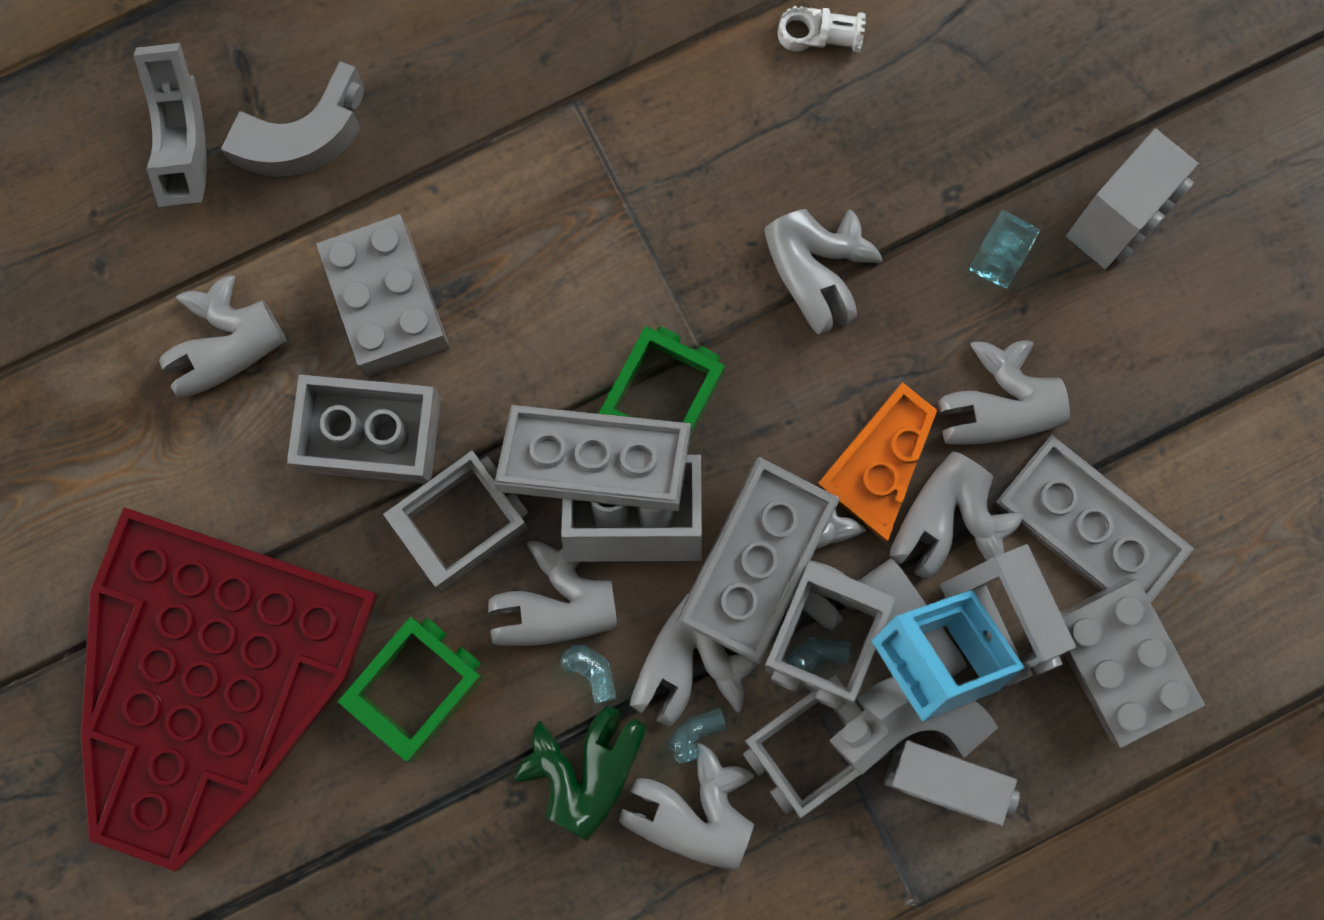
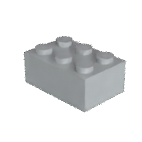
M1155 128L1095 195L1065 237L1105 270L1116 258L1121 263H1124L1194 184L1187 176L1199 163Z
M400 214L316 243L357 365L367 377L450 348L412 238Z
M299 375L287 464L300 473L426 484L432 478L441 397L435 388L431 386Z
M687 455L679 511L563 499L561 539L565 562L702 561L701 455Z
M1126 578L1060 612L1076 645V648L1064 654L1109 740L1121 748L1205 706L1138 579Z

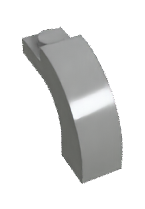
M180 43L138 47L133 56L147 99L152 126V151L146 169L158 207L202 202L206 186L207 157L204 122L194 75L189 76Z
M339 61L318 105L307 116L295 122L274 124L239 111L221 147L222 152L233 165L256 174L273 177L301 175L328 164L350 145L361 128L354 113L351 111V109L355 110L359 106L364 94L363 82L356 67Z
M891 677L872 686L856 698L864 708V711L829 741L837 752L862 775L901 740L916 732L935 730L941 739L965 758L996 731L998 726L986 709L976 701L922 722L896 679Z

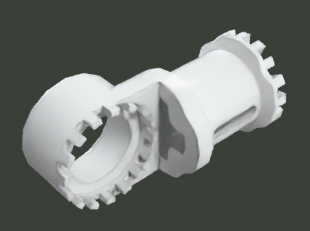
M793 6V9L789 8L782 14L777 31L778 39L782 46L794 52L803 51L810 46L824 48L826 44L852 47L853 52H860L862 46L861 39L864 37L860 32L865 31V28H862L865 27V13L859 12L857 16L830 13L829 8H822L821 10ZM791 21H802L809 28V34L804 38H793L787 33L786 25Z

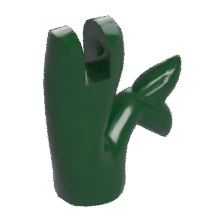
M607 705L596 715L586 734L583 748V779L580 785L577 782L570 762L561 753L559 744L542 721H538L533 730V753L523 760L515 774V782H525L547 777L550 782V795L545 817L585 841H588L594 835L616 803L646 733V725L636 719H632L623 728L614 747L609 745L619 726L621 711Z

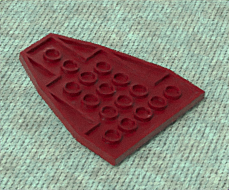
M123 507L90 590L81 726L89 841L175 872L180 871L256 798L347 682L379 595Z

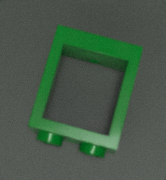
M645 325L598 414L630 417L617 409L650 347H653L707 375L683 420V423H691V439L724 376L725 365L719 362L720 356L702 346H697L694 350L680 343L681 337L673 331L661 326L654 330Z
M410 616L338 700L341 706L406 762H414L485 678L477 671L482 663L462 646L454 652L442 641L447 636V633L428 617L420 623L417 619ZM416 636L462 675L463 678L417 733L412 736L366 697L365 694L413 637Z

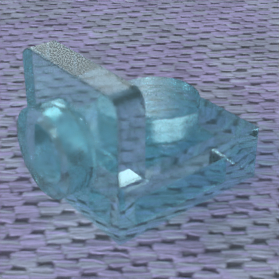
M1002 209L969 269L994 284L1007 289L1025 260L1040 229Z

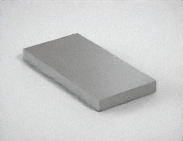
M511 405L494 482L496 492L679 511L691 423Z
M1053 435L1047 438L994 503L1005 514L1022 513L1020 526L1100 591L1126 578L1138 579L1148 599L1152 602L1194 550L1191 545Z
M757 457L676 622L760 664L840 498L761 457Z

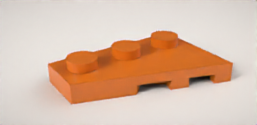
M902 382L817 484V487L840 498L838 504L885 543L890 537L893 524L904 500L937 409Z

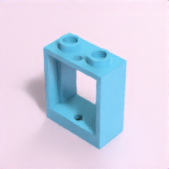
M973 590L897 615L871 640L922 722L999 691L1025 668ZM946 626L980 678L957 686L924 634ZM987 631L991 633L992 639L988 637Z

